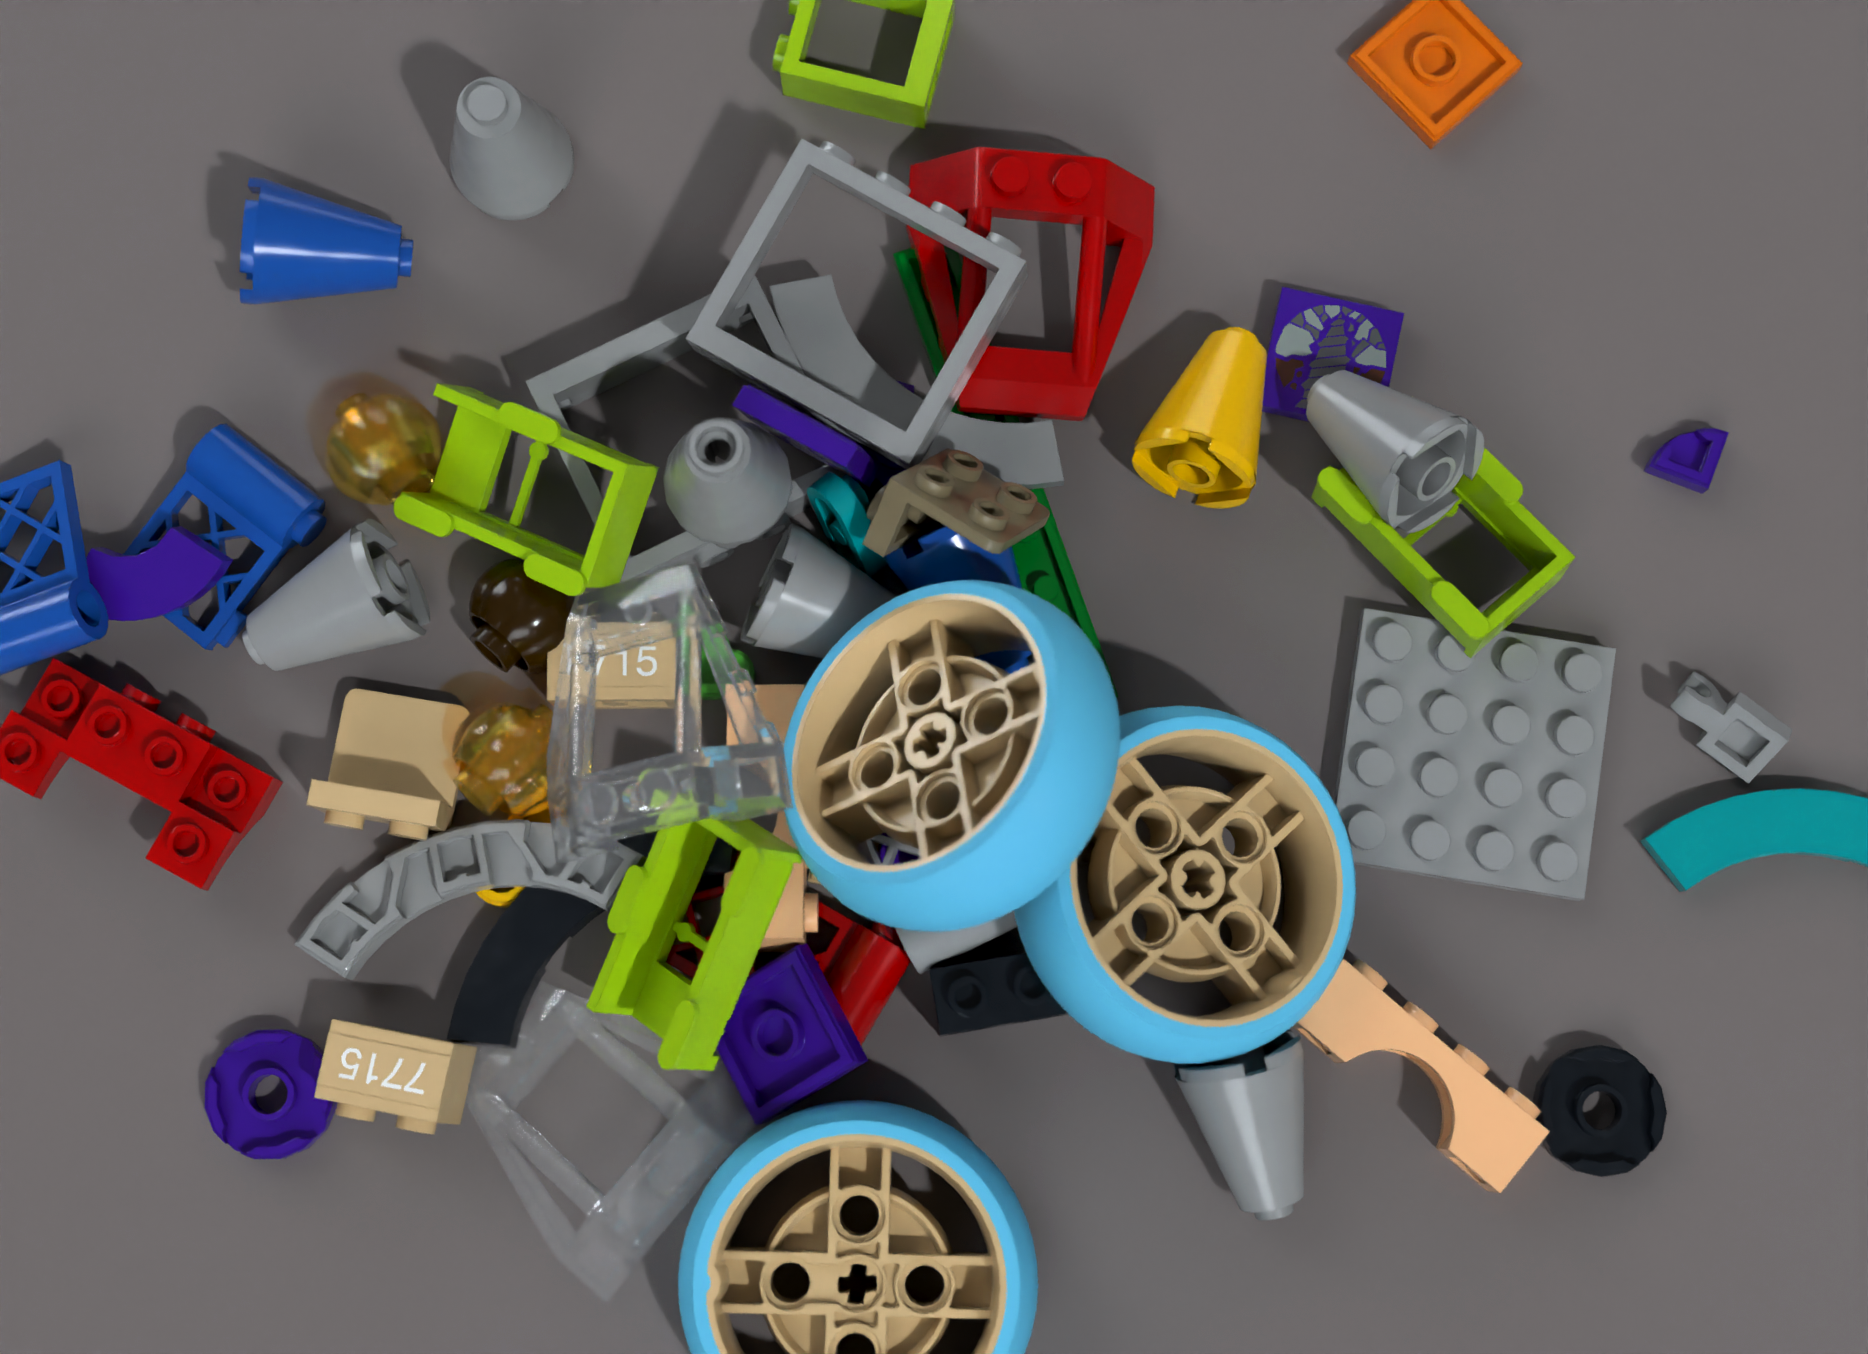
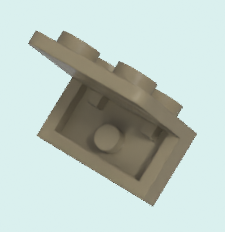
M947 448L891 477L888 484L878 491L867 511V518L872 522L862 544L885 557L943 524L985 551L999 554L1045 526L1050 516V511L1044 505L1037 502L1036 495L1028 488L1017 483L1002 481L984 470L982 462L967 452Z

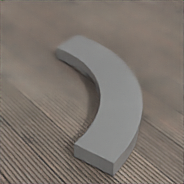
M832 275L771 285L770 290L779 324L805 376L906 432L924 399L910 392L890 377L858 341L845 318L837 298ZM950 412L922 460L924 461L949 448L951 450L964 451L975 456L982 462L984 470L1004 482L1017 483L1029 490L1064 485L1052 420L1030 423H1002L979 420Z
M514 819L484 821L453 827L445 832L441 831L427 836V841L416 840L391 852L384 857L385 861L366 872L354 883L350 881L316 914L294 945L342 977L353 980L367 960L388 938L422 913L448 900L494 888L530 887L567 893L592 902L610 912L628 868L633 865L643 867L647 858L613 839L569 825L564 826L554 823Z

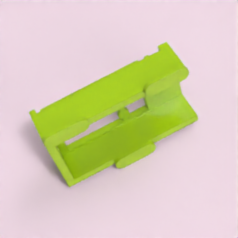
M437 383L433 395L458 407L430 493L401 492L393 506L396 517L438 537H447L456 529L525 560L523 568L529 578L569 596H579L584 593L586 588H617L659 467L635 459L562 428L557 420L518 403L501 402L472 387ZM513 430L536 440V442L532 443L529 447L531 458L510 521L508 522L485 511ZM547 444L613 472L585 555L520 527L541 461L545 460L549 454Z
M1484 448L1480 466L1473 479L1471 480L1463 474L1451 491L1459 497L1454 506L1432 525L1420 531L1410 533L1405 538L1382 520L1344 468L1338 470L1329 465L1327 468L1322 469L1317 477V483L1311 498L1321 508L1325 506L1466 648L1464 653L1470 659L1560 581L1575 559V556L1518 501L1523 494L1521 482L1486 448ZM1461 503L1529 570L1525 576L1482 613L1452 583L1445 581L1411 547L1444 517L1454 516L1458 510V505Z
M674 792L644 867L638 865L629 867L620 885L607 919L609 930L612 933H616L586 1007L594 1013L632 1015L661 1037L663 1041L657 1056L661 1068L665 1070L714 1071L720 1057L715 1053L721 1036L724 1034L727 1021L731 1018L791 875L793 864H801L803 858L800 852L721 800ZM720 837L741 851V854L721 900L722 911L708 941L695 932L693 924L682 923L716 839ZM676 936L681 942H690L704 952L693 981L666 963Z

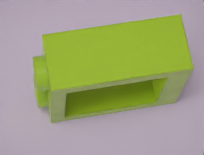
M789 0L788 13L795 16L790 36L780 34L773 58V71L780 72L783 95L925 129L955 18V0H848L923 18L905 86L805 63L821 0Z

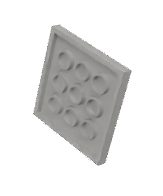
M1364 608L1360 612L1334 794V803L1345 825L1351 845L1354 865L1573 901L1584 900L1616 648L1503 630L1470 659L1464 653L1466 648L1437 619Z

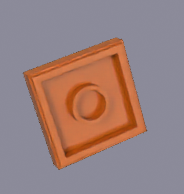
M1412 0L1355 50L1347 62L1355 73L1430 149L1436 146L1517 74L1523 65L1461 0Z

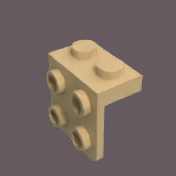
M352 689L346 694L328 782L311 780L306 805L325 813V824L343 828L363 830L364 821L369 820L389 824L387 834L427 841L428 831L445 832L452 825L472 723L471 713L460 705L364 689Z

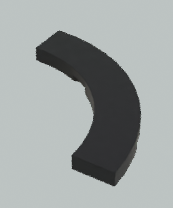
M665 813L633 821L601 835L613 839L647 858ZM717 837L701 877H724L725 873L734 870L738 849ZM526 887L504 911L477 952L455 1003L447 1039L455 1043L516 1049L528 1005L541 978L547 971L544 968L569 936L573 938L591 920L606 910L592 902L567 893Z

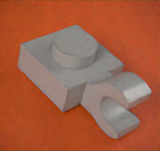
M1694 671L1678 688L1677 692L1679 695L1670 705L1681 717L1695 723L1704 730L1696 746L1747 783H1750L1789 741L1793 730L1740 691L1727 704L1721 698L1717 688L1708 679Z

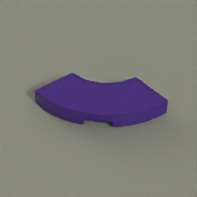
M182 526L171 527L156 546L138 555H122L105 547H95L90 549L86 557L90 583L99 592L105 604L108 620L137 621L155 618L193 604L217 584L233 561V559Z

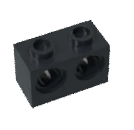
M1027 953L930 969L940 1037L1068 1015L1040 980Z

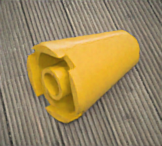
M1228 327L1224 330L1210 333L1135 440L1133 449L1135 452L1132 457L1133 468L1143 480L1160 492L1174 498L1179 488L1198 494L1195 505L1207 508H1232L1244 504L1249 498L1251 490L1256 484L1267 352L1252 332L1240 327Z

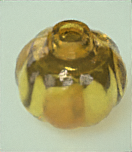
M358 393L350 396L338 406L335 412L338 420L329 429L327 435L325 461L333 484L342 494L364 504L380 506L392 504L394 506V502L401 495V492H428L434 484L435 476L433 474L437 471L440 462L442 438L437 420L423 404L406 396L380 393L368 397L365 393Z
M493 702L478 707L459 724L452 745V758L458 767L461 765V772L453 779V782L459 791L487 816H490L497 808L512 817H524L544 811L559 798L569 778V760L561 739L567 728L562 720L543 704H539L534 710L511 702Z

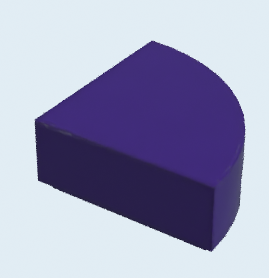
M1702 428L1678 435L1662 445L1652 455L1643 472L1703 494L1709 489L1729 432L1714 428Z

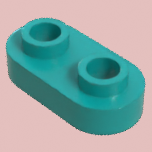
M827 472L807 488L808 498L832 549L871 578L886 567L885 557L862 544L871 521L867 518L865 508L869 506V499L861 486L849 475H844L840 478L832 472Z

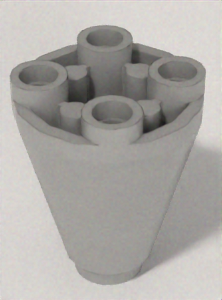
M718 417L706 419L685 433L668 455L663 476L667 505L680 526L699 540L713 543L725 549L736 548L743 543L752 542L773 529L787 509L793 490L788 458L776 439L754 423L732 418ZM718 456L725 461L716 463L715 457Z

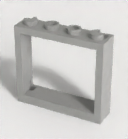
M801 138L685 339L698 354L907 470L924 459L1028 277L1026 260L1019 257L1022 250L1007 238L994 232H989L985 239L965 228L966 219L952 208L936 201L929 208L908 197L911 189L897 178L882 171H878L876 176L872 177L855 168L853 165L856 160L842 148L827 141H823L821 146L817 147ZM813 173L996 273L906 432L723 330Z
M754 275L723 330L729 333L755 321L772 357L805 375ZM711 294L525 381L540 413L557 420L562 428L570 430L562 411L693 350L685 338ZM799 410V412H801L802 414H804V415H806V416L812 418L813 420H815V421H817V422L823 424L824 426H826V427L832 429L831 427L825 425L824 423H822V422L816 420L815 418H813V417L809 416L808 414H806V413H804V412H802V411ZM558 449L595 525L604 498L585 460ZM826 464L792 480L793 490L787 509L773 529L758 537L757 540H765L783 532L791 524L789 518L811 508L812 505L807 495V488L827 472H832L840 478L845 474ZM685 531L633 557L629 554L621 581L629 595L638 590L645 594L659 586L661 589H664L677 580L676 572L697 562L701 568L717 564L734 553V548H720L713 543L703 542L688 531Z

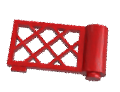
M738 850V852H737L736 863H737V861H738V858H739V856H740L739 854H740V852H741V851H739V850ZM724 885L694 893L686 913L689 923L694 925L695 932L701 936L694 904L723 896ZM819 902V917L839 929L826 952L816 954L814 957L862 1046L911 960L907 952L903 950L904 946L897 931L893 928L874 921L869 930ZM711 936L704 938L709 941ZM690 942L674 945L670 950L666 963L694 978L698 966L679 954L695 950L698 963L700 964L704 952ZM755 961L749 975L757 971Z

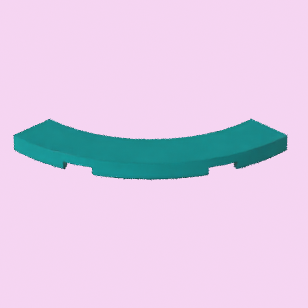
M1803 788L1764 790L1742 794L1690 811L1664 824L1640 840V842L1679 892L1688 890L1707 876L1730 865L1769 855L1799 854L1822 856L1845 862L1851 861L1868 867V798L1836 791Z

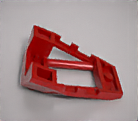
M975 147L910 165L908 187L911 189L908 197L929 208L934 201L952 208L966 219L965 228L985 239L989 232H991L992 217L1082 225L1072 353L988 346L957 399L956 405L958 412L1083 421L1153 245L1155 187L1108 159L1091 156ZM906 224L911 248L915 250L922 274L921 283L927 302H930L938 330V342L945 363L986 293L987 268L963 256L959 316L957 319L944 245ZM1106 246H1118L1121 249L1099 322Z

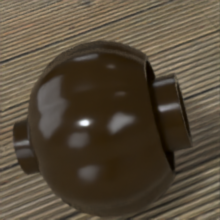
M521 558L506 559L495 563L478 578L470 596V621L477 629L470 636V640L490 663L503 672H508L513 666L529 674L547 672V653L557 648L569 631L570 623H580L579 613H583L578 598L577 596L566 595L529 578L523 568L525 560Z

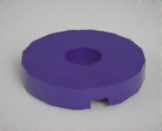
M283 1029L256 1030L233 1040L224 1049L215 1067L211 1068L205 1082V1111L214 1133L225 1144H229L234 1150L241 1152L240 1154L253 1159H284L310 1148L328 1130L337 1106V1102L314 1098L324 1052L312 1039ZM275 1075L283 1080L288 1094L284 1106L277 1112L270 1114L258 1106L255 1099V1091L258 1084L265 1077Z

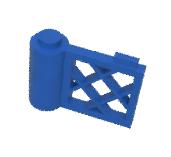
M220 424L212 428L196 444L187 460L186 472L123 554L138 555L156 546L160 542L158 539L165 530L168 532L171 527H179L178 513L192 494L208 506L211 533L198 534L196 536L207 543L212 542V546L225 555V540L245 537L264 550L248 573L229 575L227 569L222 578L217 582L215 586H217L219 611L206 629L190 617L189 606L163 615L206 650H213L217 643L226 648L231 645L246 625L247 614L242 610L287 551L298 544L301 547L311 544L322 532L327 522V518L322 515L326 502L228 424ZM222 518L236 529L224 531ZM240 583L231 594L230 584Z
M61 460L0 483V507L6 510L0 522V560L15 569L5 589L0 593V676L99 640L107 633V610L99 592L90 583L72 468L70 464ZM52 485L54 502L41 522L29 515L27 511L39 490ZM24 521L36 528L37 532L19 561L7 554L5 550L19 525ZM54 539L62 544L65 569L48 576H43L36 569Z

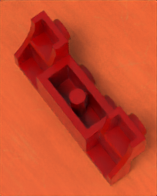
M53 658L21 713L11 710L0 728V779L35 798L42 799L50 784L70 757L172 812L145 859L194 886L208 891L237 845L265 815L283 782L212 744L211 740L216 731L199 721L181 713L177 722L174 723L157 714L156 710L162 701L126 683L122 692L119 693L66 663Z

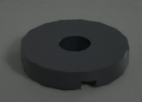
M1604 1045L1569 1050L1548 1065L1536 1083L1533 1103L1541 1111L1535 1120L1550 1131L1542 1141L1543 1145L1553 1158L1572 1171L1598 1177L1628 1173L1640 1165V1162L1645 1160L1650 1152L1655 1150L1663 1137L1667 1110L1662 1087L1653 1073H1649L1645 1065L1639 1062V1059L1625 1050ZM1597 1091L1609 1096L1615 1107L1613 1121L1609 1126L1600 1130L1591 1127L1583 1115L1585 1100L1589 1095Z

